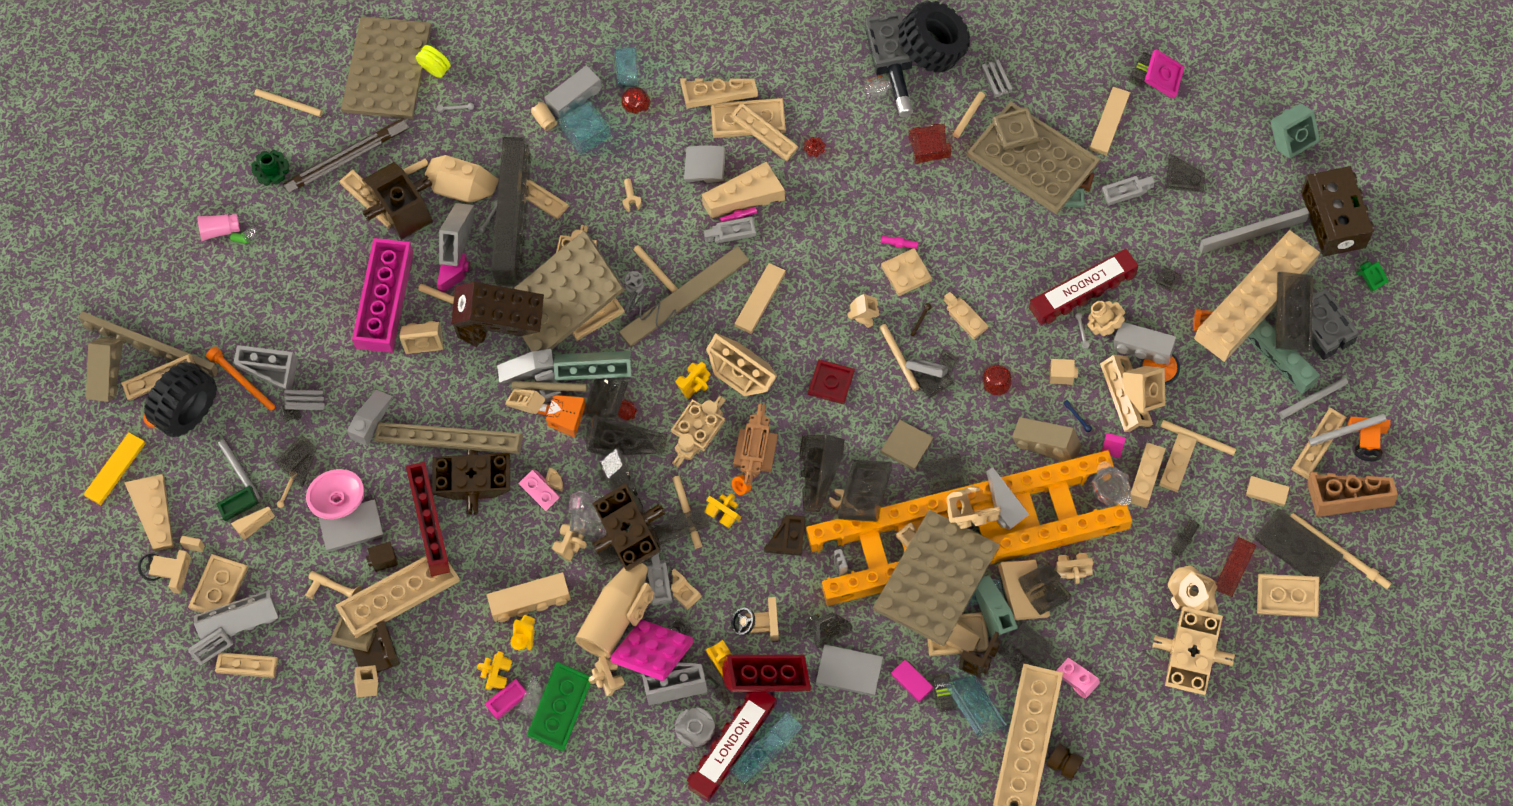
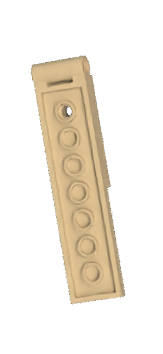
M1023 664L993 806H1010L1013 803L1017 806H1036L1063 672Z

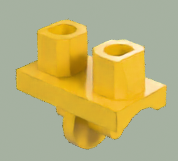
M703 362L699 364L691 363L687 369L689 375L686 378L679 376L675 381L683 395L688 399L700 389L703 391L708 389L706 382L711 374Z
M731 493L728 497L722 494L719 499L724 501L723 504L709 496L706 500L709 503L704 511L707 515L715 518L719 510H721L725 514L719 522L727 528H730L735 520L739 522L741 516L729 509L730 506L734 509L738 507V504L734 502V494Z
M524 615L521 621L517 619L514 621L511 646L515 650H523L525 648L530 651L532 650L535 633L533 626L535 624L534 618Z
M721 640L716 645L707 648L706 653L723 678V663L726 656L732 655L725 642Z
M498 651L494 655L492 665H490V658H485L484 663L477 665V669L482 671L481 678L486 679L487 673H489L485 686L487 690L505 688L507 678L499 676L498 672L499 669L508 672L512 660L504 657L503 652Z

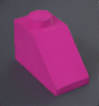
M462 254L458 266L441 264L437 281L439 291L445 292L465 279L466 272L470 271V261H468L466 254Z

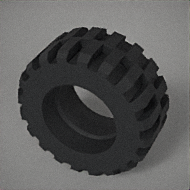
M924 1L917 4L899 26L898 32L899 38H901L899 42L904 48L905 55L907 54L910 57L909 59L912 62L914 61L918 67H923L929 72L933 70V72L940 73L952 69L967 53L970 46V34L967 31L966 23L962 21L963 18L960 15L958 16L953 8H948V5L944 3ZM929 32L933 33L939 39L940 42L935 40Z
M191 362L178 363L177 366L171 367L168 372H165L156 381L155 386L151 388L150 394L146 398L144 413L147 421L169 437H180L187 434L189 430H193L203 420L202 418L207 415L209 408L214 403L213 400L216 398L217 391L214 378Z

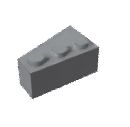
M237 345L234 364L240 370L284 391L292 390L298 357L293 352Z
M678 662L664 681L642 674L648 705L707 692L702 664Z

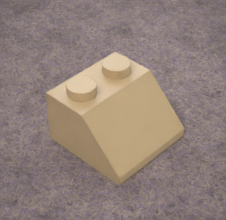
M428 321L424 324L410 323L407 326H401L400 341L405 353L443 350L440 323Z
M1143 366L1123 372V391L1139 412L1144 413L1165 406V368Z

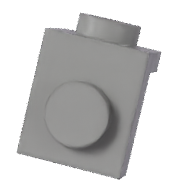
M553 370L543 371L535 375L536 382L557 383ZM540 390L541 395L545 398L544 403L552 401L555 395L562 396L560 391Z

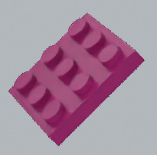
M641 619L611 655V662L664 681L693 644V637Z

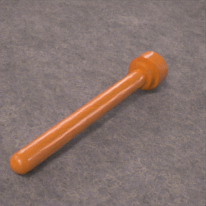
M217 346L212 347L207 352L206 358L209 361L221 365L270 411L275 409V405L223 358L224 355Z

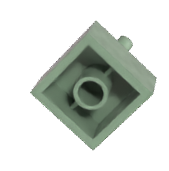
M1301 103L1291 109H1285L1284 113L1270 120L1276 149L1288 158H1292L1320 142L1314 111Z

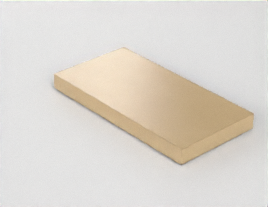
M783 98L711 104L713 138L752 135L730 118V115L741 102L779 132L786 133Z

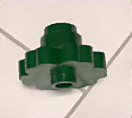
M272 150L270 153L267 151L261 152V154L256 156V161L251 164L253 176L257 178L259 183L266 186L270 185L271 182L275 185L285 180L284 174L289 173L288 160L284 158L282 152Z

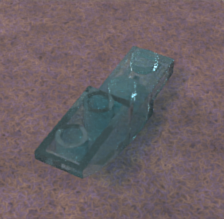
M787 711L769 732L743 755L730 771L743 784H746L790 743V740L803 726Z

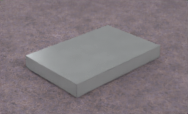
M375 499L361 503L355 511L342 518L323 519L319 517L327 552L384 537Z
M824 644L816 684L875 697L883 657Z

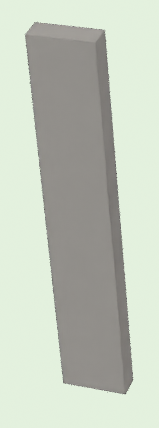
M1299 209L1202 239L1199 249L1201 254L1306 222L1309 215L1308 209Z

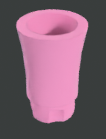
M228 214L197 216L202 241L229 235L231 232H240L237 214L229 216Z

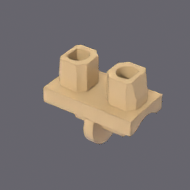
M571 521L570 525L562 524L560 534L564 539L562 542H554L552 547L557 554L570 562L574 553H577L579 548L585 549L587 545L583 541L585 536L583 534L584 530L574 521Z
M1079 553L1076 555V560H1069L1067 555H1059L1056 566L1057 579H1074V583L1079 584L1080 578L1093 574V559L1088 558L1087 553Z
M604 655L598 658L599 661L594 664L596 668L591 670L593 675L588 680L590 684L596 683L598 689L603 687L606 697L613 695L615 690L623 687L624 680L621 675L612 676L611 672L616 671L618 665L612 663L611 658L606 659Z

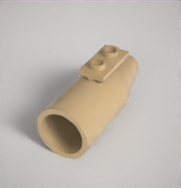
M641 563L629 571H626L623 567L603 588L575 637L576 643L584 650L597 657L605 655V658L609 659L629 623L631 622L633 626H637L639 620L643 618L644 611L653 600L654 595L649 584L645 583L648 567L645 564Z

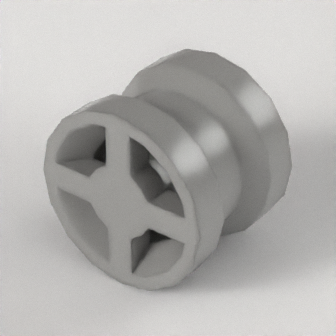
M632 271L625 276V286L629 293L632 294L633 291L640 293L644 289L643 276L639 272Z

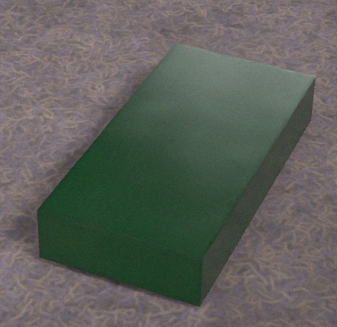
M250 485L216 503L224 521H228L259 504L253 487Z

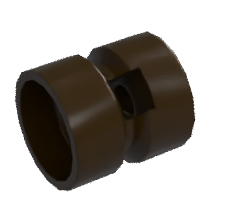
M1059 743L1046 766L1054 771L1060 770L1061 775L1071 781L1083 763L1084 757L1075 752L1071 754L1069 748Z

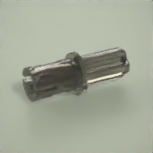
M1188 520L1183 531L1178 534V539L1171 548L1173 555L1180 557L1187 545L1192 543V537L1200 527L1196 521Z

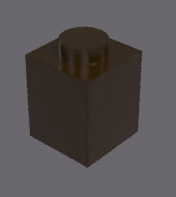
M390 541L367 548L369 555L366 556L369 567L373 566L375 572L398 565L394 548Z

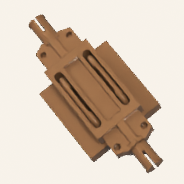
M758 404L757 414L750 415L746 429L739 430L733 467L741 468V472L745 473V485H752L753 478H756L760 471L772 472L778 434L770 433V418L765 416V404L763 406Z

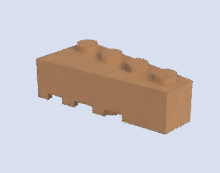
M1310 472L1307 481L1316 517L1391 507L1395 505L1398 496L1394 480L1390 477L1366 476V478L1356 477V475L1336 476L1333 473L1320 475L1317 472Z

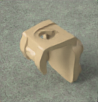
M975 486L952 492L947 496L949 521L960 525V529L972 526L971 522L975 526L986 524V519L988 522L998 520V515L1001 512L1000 506L973 511L967 494L980 490L979 487ZM957 500H960L962 503L961 512L957 509Z

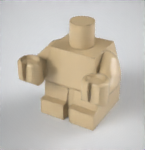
M866 294L857 297L850 304L851 311L847 314L848 318L855 319L867 328L873 326L872 317L879 316L877 298Z

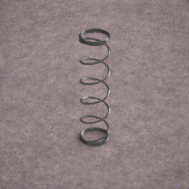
M633 291V293L631 294V296H630V298H629V300H628V302H627V305H626V307H625V313H629V312L637 305V303L640 301V299L642 298L641 306H640V313H639L641 320H645L647 317H649L650 314H651V313L655 310V308L658 306L657 314H656V326H657V328H659V327H662V326L669 320V318L672 316V314L674 313V318H673V323H672V334H673V335H677L679 332H681V330H682V329L686 326V324L690 321V326H689V331H688V341H689L690 343H691V342H694V341L700 336V334L704 331V329L707 327V329H706V334H705V340H704V348H705V350L707 349V348H706V339H707V334H708V329H709V325H708V324L705 325V327H704V328L701 330V332L695 337V339H693L692 341H690V330H691V325H692V320H693L692 317H690V318L686 321V323L683 325V327H682L677 333H674V332H673V328H674V322H675V317H676V309H675V310L672 311V313L669 315V317L664 321V323L661 324L660 326H658V325H657V320H658V314H659V309H660V302H658V303L655 305V307L651 310V312H650L645 318H641V311H642V305H643V301H644V294L641 295V297H640V298L637 300V302L635 303V300H636V298H637L638 292H637V291ZM718 329L715 330V332L713 333V335H712V337H711V339H710V342H711V340L713 339V337H714V335H715L716 333H718V334L720 333V330H718Z

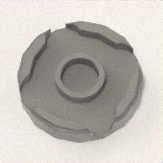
M697 707L689 708L679 714L675 722V732L682 744L698 748L705 746L711 741L715 734V723L708 711Z

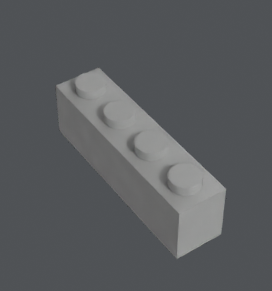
M268 590L195 615L194 626L200 641L221 627L224 633L231 637L239 631L252 630L262 623H272L278 618V609L271 591Z

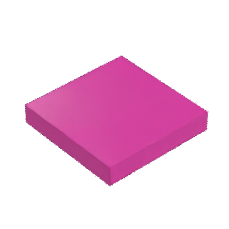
M1156 49L1152 53L1144 82L1173 99L1177 96L1185 66Z

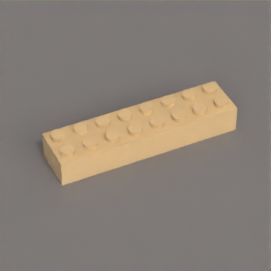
M1289 230L1198 328L1194 339L1225 362L1315 264L1320 252Z

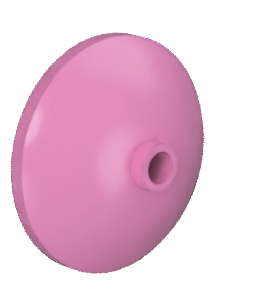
M330 470L313 480L306 493V502L311 512L320 518H342L351 514L361 504L364 497V486L361 479L349 470Z

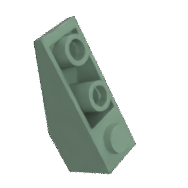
M989 575L984 576L975 590V595L990 637H993L995 631L1001 635L1018 629L1012 611Z

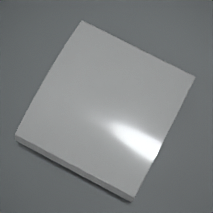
M721 146L686 147L684 180L687 183L702 180L706 183L724 181L726 148Z

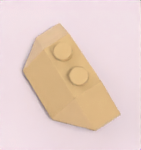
M447 155L432 158L425 172V175L429 177L428 180L430 179L432 183L431 188L434 193L465 203L492 197L499 183L497 177L480 165Z
M718 333L714 335L706 349L714 375L743 396L768 392L777 377L769 363L739 342Z

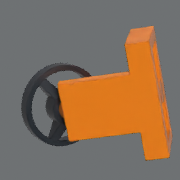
M1350 417L1347 426L1369 418ZM1386 419V421L1358 430L1360 432V444L1355 447L1354 454L1356 457L1370 462L1378 461L1382 458L1380 433L1387 434L1390 428V420ZM1364 454H1365V455H1368V456L1374 455V456H1377V457H1366V456H1363V455H1364Z

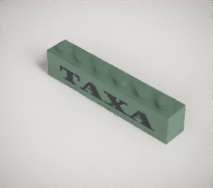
M1265 319L1247 337L1302 395L1317 383L1320 374Z

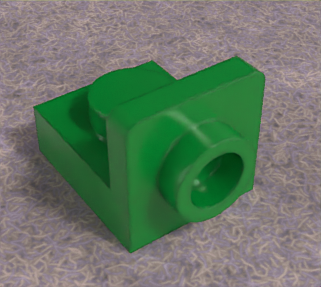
M1367 261L1360 265L1361 269L1356 271L1357 275L1363 276L1370 291H1375L1389 282L1379 262L1371 263Z

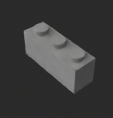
M586 65L545 96L547 107L560 120L563 117L569 116L576 107L582 106L589 97L599 93L602 88L600 78Z
M1123 322L1117 330L1113 350L1122 354H1131L1140 359H1149L1158 364L1169 365L1176 344V336Z

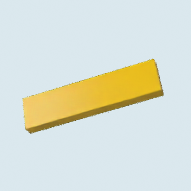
M128 432L85 491L84 496L102 505L146 443Z

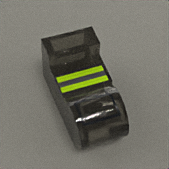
M1143 52L1139 62H1137L1130 74V83L1141 88L1145 87L1146 82L1144 81L1150 64L1151 54Z
M949 673L932 675L938 713L956 710L957 702Z

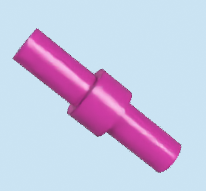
M754 206L742 211L741 209L733 211V214L721 217L720 221L737 220L756 214V207Z
M883 235L881 237V243L895 245L897 248L918 249L919 242L905 240L904 237L897 236V238Z

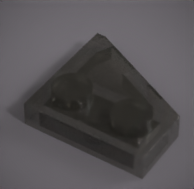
M1169 154L1166 189L1203 192L1205 173Z
M301 435L275 460V463L302 487L306 481L317 448Z

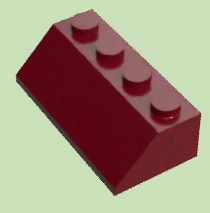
M727 655L722 666L724 685L731 692L811 690L805 655Z

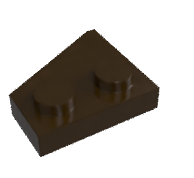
M786 515L769 543L765 545L764 552L802 556L806 516Z

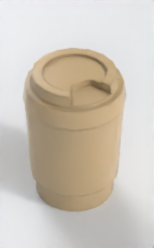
M539 102L535 107L531 108L532 116L545 131L556 126L557 121L545 103Z

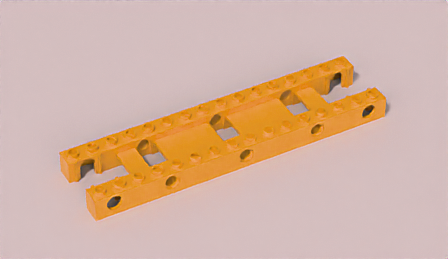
M1109 450L1001 477L1029 515L1009 530L1003 529L996 520L988 522L986 519V524L978 526L982 536L1000 544V548L991 564L1130 529L1132 518L1127 503H1117V506L1101 510L1094 509L1093 512L1077 515L1068 488L1078 484L1084 485L1087 477L1094 473H1100V478H1104V480L1112 476L1114 465ZM989 481L807 526L806 532L811 552H821L823 544L831 540H837L838 546L841 545V547L844 544L860 540L868 565L867 570L855 573L851 571V574L831 579L828 577L827 580L822 581V591L826 605L831 606L883 591L899 561L888 564L880 533L890 530L899 532L910 522L913 524L916 533L929 509L949 519L947 496L952 492L971 486L980 488L979 491L967 494L972 510L992 508L994 506ZM1044 491L1050 494L1058 521L1040 525L1030 495ZM957 500L956 506L961 512L962 503L960 500Z

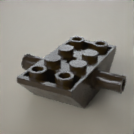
M393 162L362 179V182L376 201L375 205L362 211L364 217H367L366 220L370 221L380 214L385 215L401 240L431 224L433 220L424 200L419 194L422 190L432 186L430 179L428 180L429 177L425 175L423 178L412 183L405 171Z
M467 450V455L432 457V494L452 500H467L466 514L472 515V511L474 515L479 513L478 499L496 498L510 491V453L478 455V450Z
M626 483L592 503L606 530L604 537L592 542L598 554L613 545L625 570L629 571L661 552L659 538L651 524L652 521L666 514L660 503L645 512L641 503Z

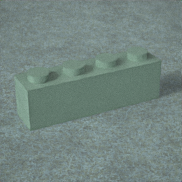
M631 351L555 354V381L631 377Z

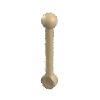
M295 471L289 474L290 480L281 500L277 502L279 508L284 507V500L293 480L298 476Z

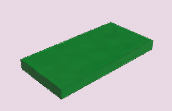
M556 662L526 736L563 752L591 685L588 680L591 676Z

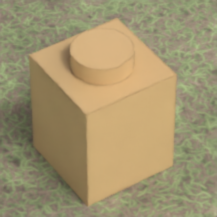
M1051 359L1050 384L1073 385L1074 378L1078 377V367H1075V360Z
M375 665L355 667L354 684L357 698L377 696L378 677Z

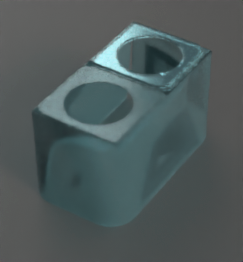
M635 47L615 49L617 81L620 88L639 86Z

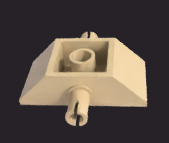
M1182 607L1175 637L1168 639L1157 635L1154 636V640L1162 642V644L1153 642L1152 648L1170 651L1171 654L1165 686L1205 695L1212 664L1217 662L1233 666L1234 661L1226 660L1225 658L1234 659L1235 654L1219 651L1216 648L1223 616ZM1196 645V649L1199 651L1198 654H1194L1192 657L1191 652H1188V648Z

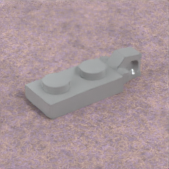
M1134 176L1103 186L1101 191L1109 206L1147 193L1148 189L1154 187L1155 182L1152 176L1144 179Z
M753 217L716 223V226H713L712 229L704 231L705 242L715 241V243L757 236Z
M658 553L651 557L652 562H647L649 584L654 592L653 605L672 602L667 565L665 560L659 559Z

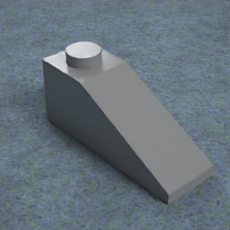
M552 350L533 351L497 365L499 383L532 379L543 371L553 370L554 372Z
M378 390L373 392L355 414L347 429L351 440L366 446L369 445L377 429L378 422H381L393 396Z
M992 467L987 470L993 506H1000L1001 509L1000 515H998L999 519L996 521L1003 529L1009 530L1027 517L1029 513Z

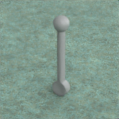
M469 103L468 105L446 107L438 105L436 109L440 113L444 110L468 108L473 110L474 104Z
M500 201L494 202L493 210L484 224L478 229L480 233L485 232V227L492 216L502 206Z
M1078 312L1075 314V318L1078 320L1083 340L1082 348L1088 349L1090 344L1086 340L1081 320L1082 314Z

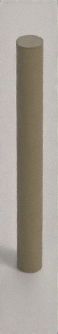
M512 381V389L587 392L588 390L587 384Z

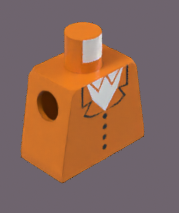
M555 395L550 405L543 403L538 414L546 415L547 426L569 436L576 437L586 407L585 399L582 397Z

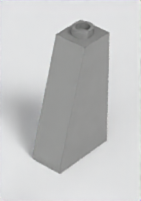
M455 203L439 230V264L459 265L474 222V205Z

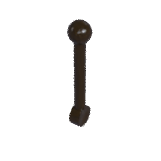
M926 303L924 305V311L912 330L911 336L915 337L927 311L931 309V304Z

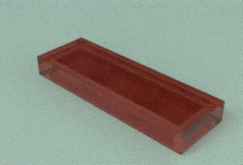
M1238 537L1216 583L1217 591L1233 597L1257 545Z

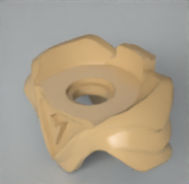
M1191 565L1177 568L1168 582V588L1173 594L1171 602L1175 608L1182 609V607L1218 614V607L1215 601V591L1217 589L1215 581L1203 575ZM1194 585H1196L1199 589V593L1193 591L1191 588Z

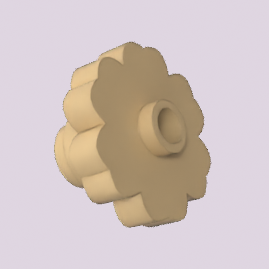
M1097 301L1091 307V313L1088 316L1089 323L1087 325L1095 335L1099 333L1101 336L1112 334L1114 329L1120 328L1125 321L1123 317L1125 311L1118 302L1112 304L1111 301Z

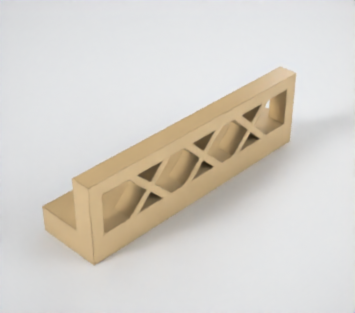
M1112 355L1100 363L1124 432H1130L1138 426L1149 427L1153 425L1149 412H1139L1123 391V372L1133 370L1129 357Z

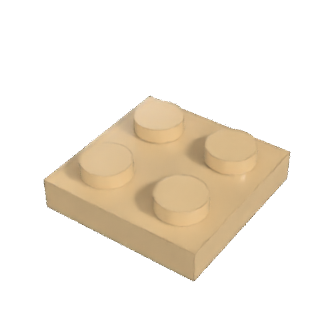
M915 248L881 263L883 271L898 296L932 281L931 275Z

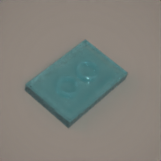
M975 675L952 681L946 685L978 737L1001 730L1007 726Z

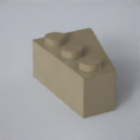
M101 337L88 343L87 400L109 402L116 397L124 339Z
M1019 417L1012 436L1018 448L1030 450L1062 462L1078 458L1082 447L1074 428Z

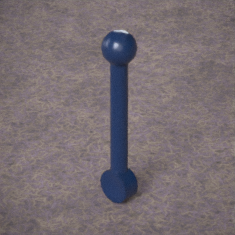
M1068 400L1064 401L1065 407L1080 421L1085 431L1090 432L1092 427L1086 424Z

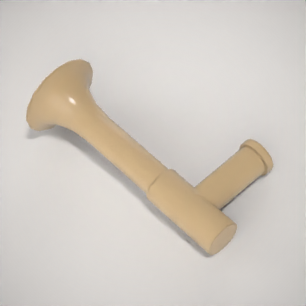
M311 571L309 579L313 580V583L305 596L313 599L320 584L332 588L348 598L362 591V588L360 586L355 589L347 588L317 572Z

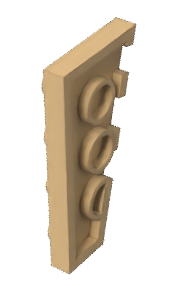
M680 78L687 109L758 97L754 79H730V81H723L721 79L703 81V79H695V81H686V78Z
M163 474L124 482L153 550L159 551L173 548L174 544Z

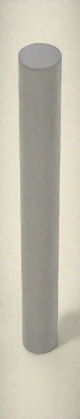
M1344 377L1284 409L1279 412V415L1282 419L1292 415L1347 385V379Z
M1384 414L1310 438L1308 439L1310 446L1386 421V417Z
M224 439L220 440L218 445L245 487L249 485L253 487L258 502H260L262 498Z

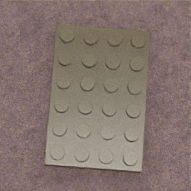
M361 16L341 106L342 113L413 119L423 67L417 62L416 55L424 45H428L432 28L431 23Z
M1010 101L999 115L1022 108ZM1033 115L1031 117L1040 140L1004 151L995 125L992 122L968 150L967 156L1056 215L1100 163V158Z
M582 231L514 288L544 294L540 332L522 337L532 352L545 349L552 350L625 290L586 231Z
M929 509L873 606V611L944 647L1000 548V544L968 528L960 529V525H957V523H951L948 518Z

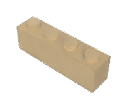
M563 572L487 594L492 617L495 622H505L513 616L522 617L534 610L544 611L548 606L555 604L556 606H561L571 600Z

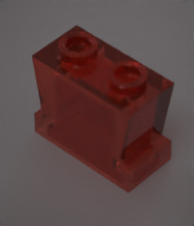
M945 123L932 124L923 128L916 127L909 130L908 139L914 150L913 159L915 164L951 157L950 142L946 143Z

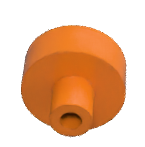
M743 474L734 477L732 480V488L738 495L750 492L752 485L744 484L745 475Z

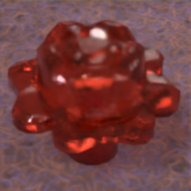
M811 137L804 142L803 150L808 153V156L814 155V157H818L819 154L825 152L826 144L821 141V138L815 139V137Z
M624 399L617 402L615 411L618 413L619 418L629 421L635 418L637 409L634 408V403Z

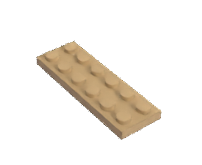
M425 556L336 604V609L356 639L376 628V624L389 621L460 582L450 563V573L431 577L427 557Z

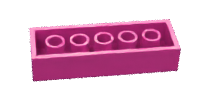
M373 239L352 337L356 349L393 353L414 253L410 242Z

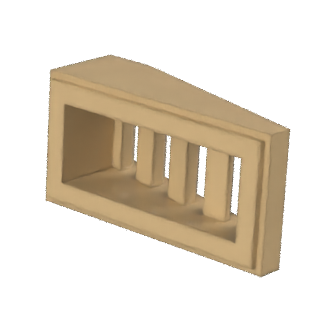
M514 389L505 404L508 407L537 414L545 398L534 390Z
M266 507L231 524L242 539L245 540L273 519L275 515L269 507Z

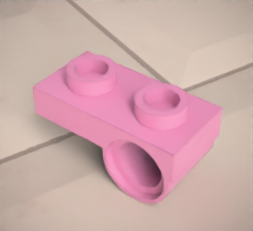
M535 469L519 482L522 488L545 511L560 498L546 483L545 478Z
M1067 658L1056 670L1063 672L1062 680L1071 685L1075 692L1085 699L1100 684L1098 677L1070 658Z

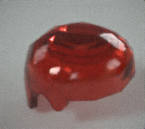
M639 87L627 89L621 97L622 107L627 112L633 114L647 111L651 104L649 95Z
M1003 365L987 367L983 373L984 389L992 395L1007 393L1012 384L1010 371Z

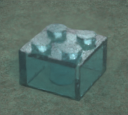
M590 101L559 119L561 131L580 156L611 138L608 124Z

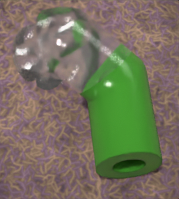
M251 226L241 234L232 232L230 240L248 244L256 238L258 229Z

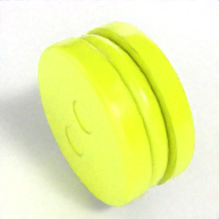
M424 45L416 55L417 62L435 77L442 78L451 67L448 59L432 46Z

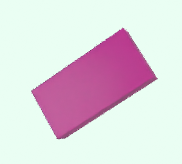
M1106 433L1102 452L1109 450L1110 456L1120 458L1126 438Z
M906 660L891 672V675L918 702L923 700L934 688Z
M515 679L488 700L485 706L498 720L529 694Z

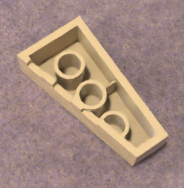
M767 162L702 194L703 206L711 219L732 214L733 211L739 209L745 210L754 206H764L770 204V202L785 200V190Z

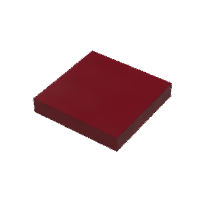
M818 359L808 395L844 405L855 369Z

